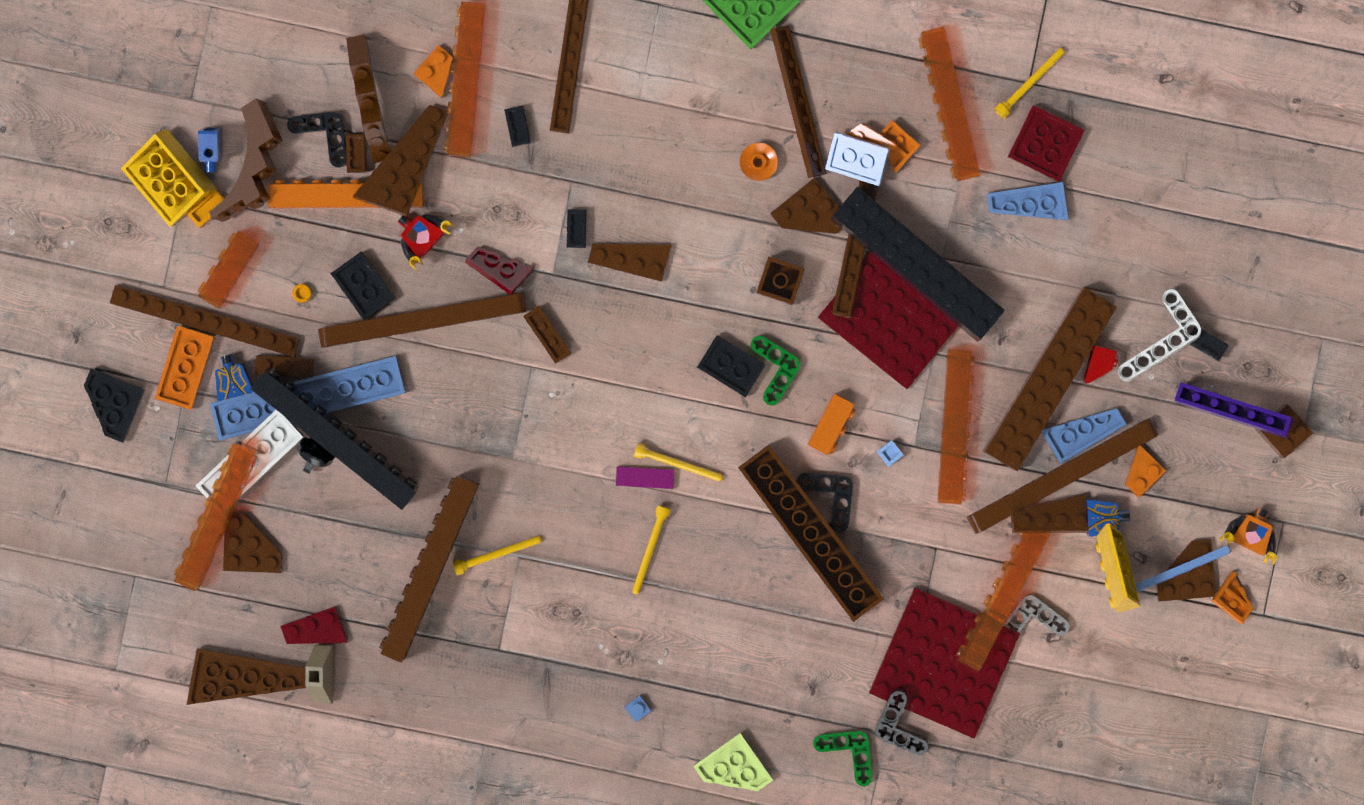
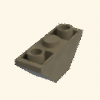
M314 645L305 667V686L315 703H333V646Z

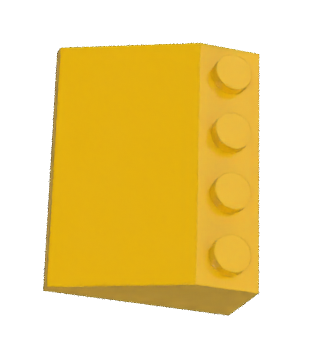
M167 128L155 133L121 168L169 227L173 226L216 188Z
M1110 523L1105 524L1096 536L1098 542L1095 545L1098 554L1101 553L1102 560L1100 561L1102 571L1106 573L1107 579H1104L1107 590H1110L1111 597H1109L1111 608L1120 613L1141 607L1123 533Z

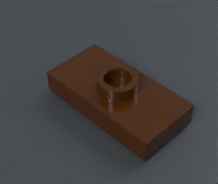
M346 134L347 173H367L365 134Z

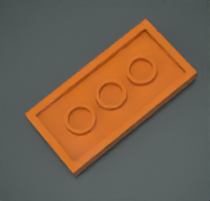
M177 325L154 399L189 410L193 409L215 337Z

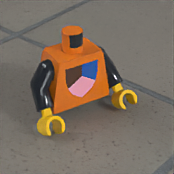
M1260 507L1254 517L1245 514L1231 521L1227 526L1225 534L1220 537V541H1223L1225 538L1228 540L1227 545L1234 542L1259 555L1265 556L1263 559L1265 564L1268 559L1272 560V566L1277 561L1275 554V532L1272 529L1273 526L1265 523L1269 512Z

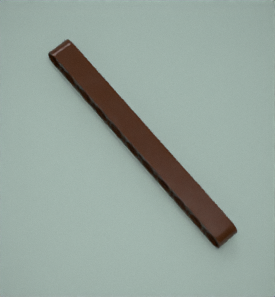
M524 293L319 328L318 334L321 348L519 314L527 312Z
M1148 418L966 518L974 533L978 534L1010 517L1013 512L1023 510L1157 437L1159 433L1152 420Z

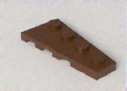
M592 244L588 263L662 282L671 245Z
M1083 494L1013 512L1011 514L1012 533H1087L1089 527L1086 495Z

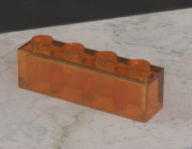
M240 231L230 236L228 248L221 251L218 256L220 261L217 266H212L208 272L209 279L206 283L203 282L198 289V292H200L198 297L218 309L225 302L260 243Z

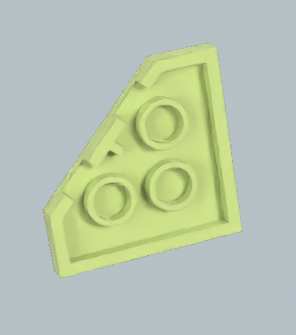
M741 733L693 765L702 780L707 783L758 792L773 781Z

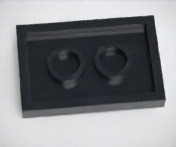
M362 251L330 273L363 320H366L395 299Z
M716 335L697 368L746 398L766 365Z

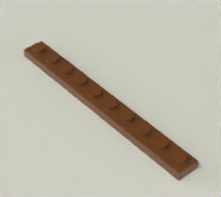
M117 285L114 286L110 304L295 357L300 340L296 337Z

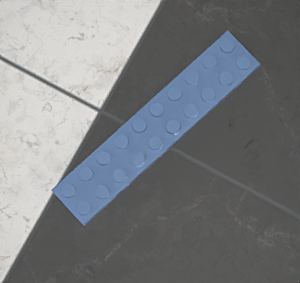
M396 356L293 382L297 385L296 389L300 393L305 392L312 397L311 401L315 405L320 404L326 408V413L406 393ZM255 392L210 403L219 441L252 433L276 410Z

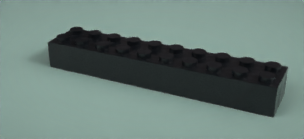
M859 187L855 188L830 218L975 341H980L1004 313L1005 310Z
M268 367L250 389L398 508L403 510L416 494L419 488L416 486L417 482L410 476L405 477L397 465H390L382 453H375L367 441H360L352 429H345L341 425L342 421L337 417H330L326 413V408L320 404L315 405L311 401V396L305 392L300 393L296 389V384L289 379L285 381L281 377L282 373L273 367L271 369Z

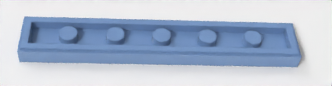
M1229 545L1139 582L1136 584L1137 592L1228 555L1232 551Z

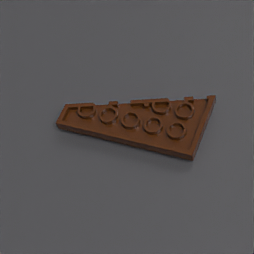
M429 105L356 191L353 198L408 217L447 118L448 111Z
M197 648L186 705L306 688L305 667Z

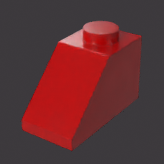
M1093 346L1083 383L1089 384L1110 372L1113 367H1116L1119 356H1116L1117 351Z

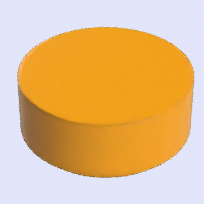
M298 284L293 288L292 296L295 301L306 303L311 299L312 291L308 285Z

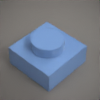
M640 695L624 706L635 722L651 712V709Z

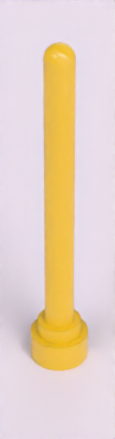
M1059 48L1006 102L998 103L994 107L996 113L1005 119L1010 114L1011 107L1064 55L1065 50Z
M639 442L637 444L633 457L639 459L641 457H648L716 481L723 480V475L648 450L645 444Z
M660 505L656 507L655 517L657 519L632 589L634 594H639L663 522L670 516L671 509Z
M536 536L466 561L464 559H457L452 561L457 576L464 574L467 568L539 544L542 538Z

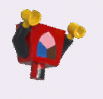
M424 214L421 217L417 215L414 220L403 215L398 220V223L405 229L400 235L402 237L400 244L410 266L417 270L415 268L416 263L420 262L423 265L421 260L445 233L450 234L447 231L448 227H455V225L435 215Z

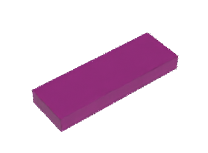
M617 467L616 486L673 489L674 470Z

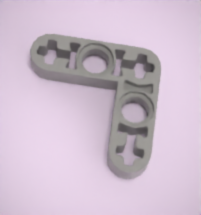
M1032 595L1025 596L1002 625L1010 628L1007 625L1010 622L1014 627L1018 628L1016 632L1019 633L1031 616H1033L1052 632L1060 636L1067 634L1070 627L1063 617ZM1034 599L1033 604L1035 606L1042 605L1036 615L1033 614L1035 609L1032 607L1026 608L1025 600ZM1042 610L1050 612L1051 617L1049 620L1043 621L1040 618ZM1017 613L1022 614L1024 617V621L1021 624L1013 622V616ZM1055 615L1058 617L1055 621L1060 624L1062 622L1065 623L1064 627L1066 629L1064 631L1060 630L1057 632L1058 627L1053 623L1051 627L1048 625L1053 621Z

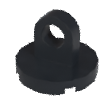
M304 437L298 444L297 450L299 455L307 461L303 471L310 474L314 465L326 467L331 465L335 459V456L312 438Z

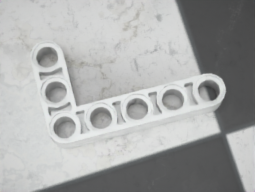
M1169 289L1165 291L1163 303L1179 328L1123 363L1118 369V374L1122 381H1133L1200 337L1201 327L1176 290ZM1168 295H1175L1177 300L1175 303L1170 304L1166 301V297ZM1181 310L1187 312V317L1183 320L1178 319L1176 316ZM1191 326L1198 329L1197 334L1194 336L1187 333V329ZM1173 337H1179L1182 340L1179 346L1171 344ZM1158 347L1165 349V354L1161 357L1154 354L1155 349ZM1140 358H1147L1149 360L1146 367L1138 365ZM1130 368L1133 371L1132 375L1124 377L1122 375L1123 369Z

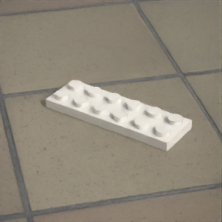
M275 410L209 472L196 487L223 514L305 436L290 420Z

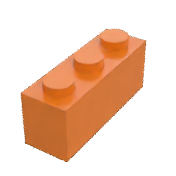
M833 394L807 445L826 455H829V453L833 454L838 446V443H836L838 436L842 437L847 428L844 425L847 418L851 420L856 411L853 408L855 404Z

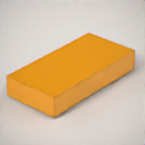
M214 189L186 214L198 228H201L211 219L209 212L219 205L224 197L217 189Z

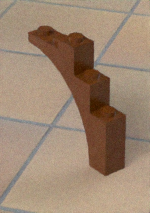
M363 34L346 38L349 65L354 80L363 131L373 162L378 163L382 162L391 150L379 105L366 36Z
M257 98L241 108L246 123L247 151L239 178L223 201L209 212L212 219L221 222L229 220L231 215L246 209V206L258 209L270 200L262 183L263 179L270 177L271 173L276 171L268 150L276 148L277 144L283 140L266 102Z

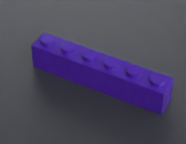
M1180 382L1175 397L1177 404L1283 438H1288L1294 421L1292 417Z

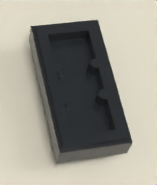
M523 105L504 109L512 147L531 144Z
M567 209L566 248H586L587 210Z
M1195 327L1190 335H1196L1198 329ZM1202 329L1200 337L1189 344L1220 362L1229 347L1227 343Z

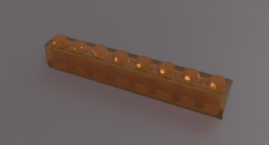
M461 1V6H457L456 18H459V25L455 26V37H458L457 44L453 46V56H456L455 64L452 63L451 67L454 83L450 82L449 94H452V102H448V113H451L450 121L446 122V132H449V137L444 143V151H447V155L452 157L471 158L485 14L484 3Z
M944 26L923 31L920 33L921 37H918L920 49L924 48L925 56H922L923 63L929 69L930 74L927 75L929 86L933 85L934 89L932 100L934 105L937 104L939 111L936 112L938 123H942L943 126L941 137L943 142L946 141L948 149H945L947 160H951L952 168H950L951 177L956 180V183L977 178L980 176Z
M947 350L937 503L962 505V501H965L966 497L963 481L966 482L967 470H964V462H968V451H965V445L969 443L970 432H966L967 424L971 422V413H968V405L972 404V393H969V386H973L974 378L973 374H970L971 367H974L975 355H972V351Z
M241 441L231 444L227 452L229 457L221 465L220 472L222 473L212 486L214 491L212 496H209L204 506H206L204 514L201 513L197 520L199 525L197 530H194L190 536V546L182 554L183 562L175 570L174 575L176 577L174 582L193 591L200 589L260 450Z
M1018 534L1020 540L1018 544H1013L1009 552L1012 554L1009 561H1004L1000 569L1003 572L1000 578L996 577L992 584L994 590L991 595L987 594L983 604L985 607L982 612L979 611L974 619L976 624L973 629L970 628L965 636L967 641L964 646L961 645L956 653L959 657L956 661L975 671H980L1050 534Z

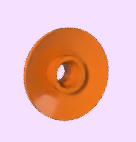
M765 143L750 144L743 150L740 156V168L743 174L754 181H763L770 178L778 166L776 152ZM761 159L762 165L757 166L755 160Z

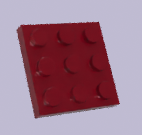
M1032 105L1007 157L1052 180L1060 182L1085 130Z

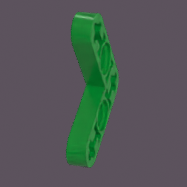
M756 336L751 340L752 350L780 367L763 394V400L767 405H776L798 372L800 361L796 356L765 337ZM760 339H762V344L766 347L768 346V343L772 345V347L768 349L767 355L763 354V352L765 351L763 348H759L758 350L755 348V340L759 341ZM772 349H778L781 352V357L778 360H773L770 357ZM784 354L788 355L787 360H796V368H791L790 370L787 363L779 364ZM784 375L787 378L785 386H779L776 383L778 376ZM772 384L776 388L783 390L781 394L778 391L775 394L776 401H767V393L771 394L774 390L771 388Z
M856 730L819 734L814 737L813 746L819 752L852 749L856 783L863 787L871 783L872 770L869 739L865 732ZM858 734H861L863 738L865 737L862 744L859 745L857 741H852L853 745L849 746L847 735H851V739L857 738ZM833 736V748H829L830 744H824V748L816 745V742H819V738H823L824 741H830L828 737ZM838 736L846 738L844 746L840 747L835 744V739ZM859 753H864L867 756V760L863 764H859L856 761V756ZM868 766V769H864V772L869 778L862 783L861 779H858L861 776V769L857 770L856 767L863 768Z

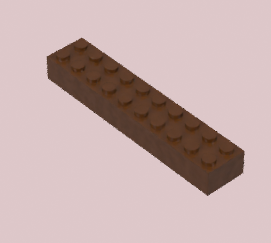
M1081 288L985 446L984 453L1018 472L1117 306L1089 289Z
M769 444L738 467L853 622L884 600Z
M460 475L451 478L447 487L450 489L448 496L445 495L442 498L440 506L443 508L440 513H436L433 519L434 529L433 531L430 530L424 542H427L426 548L421 549L417 560H420L418 566L415 565L410 573L411 583L406 584L402 595L405 597L403 602H398L394 613L397 616L388 625L387 631H389L388 637L385 636L379 646L382 649L380 654L401 663L406 659L480 485L479 483Z

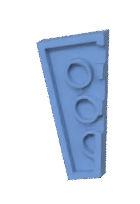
M1063 182L986 194L989 213L1069 220Z
M1115 408L1044 429L1041 433L1061 464L1127 424L1118 409Z

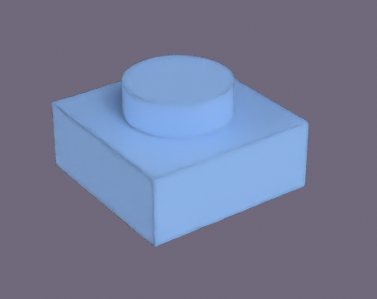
M892 440L876 451L888 467L903 456Z

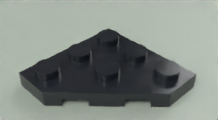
M90 368L84 388L102 426L103 433L109 438L124 443L145 389Z

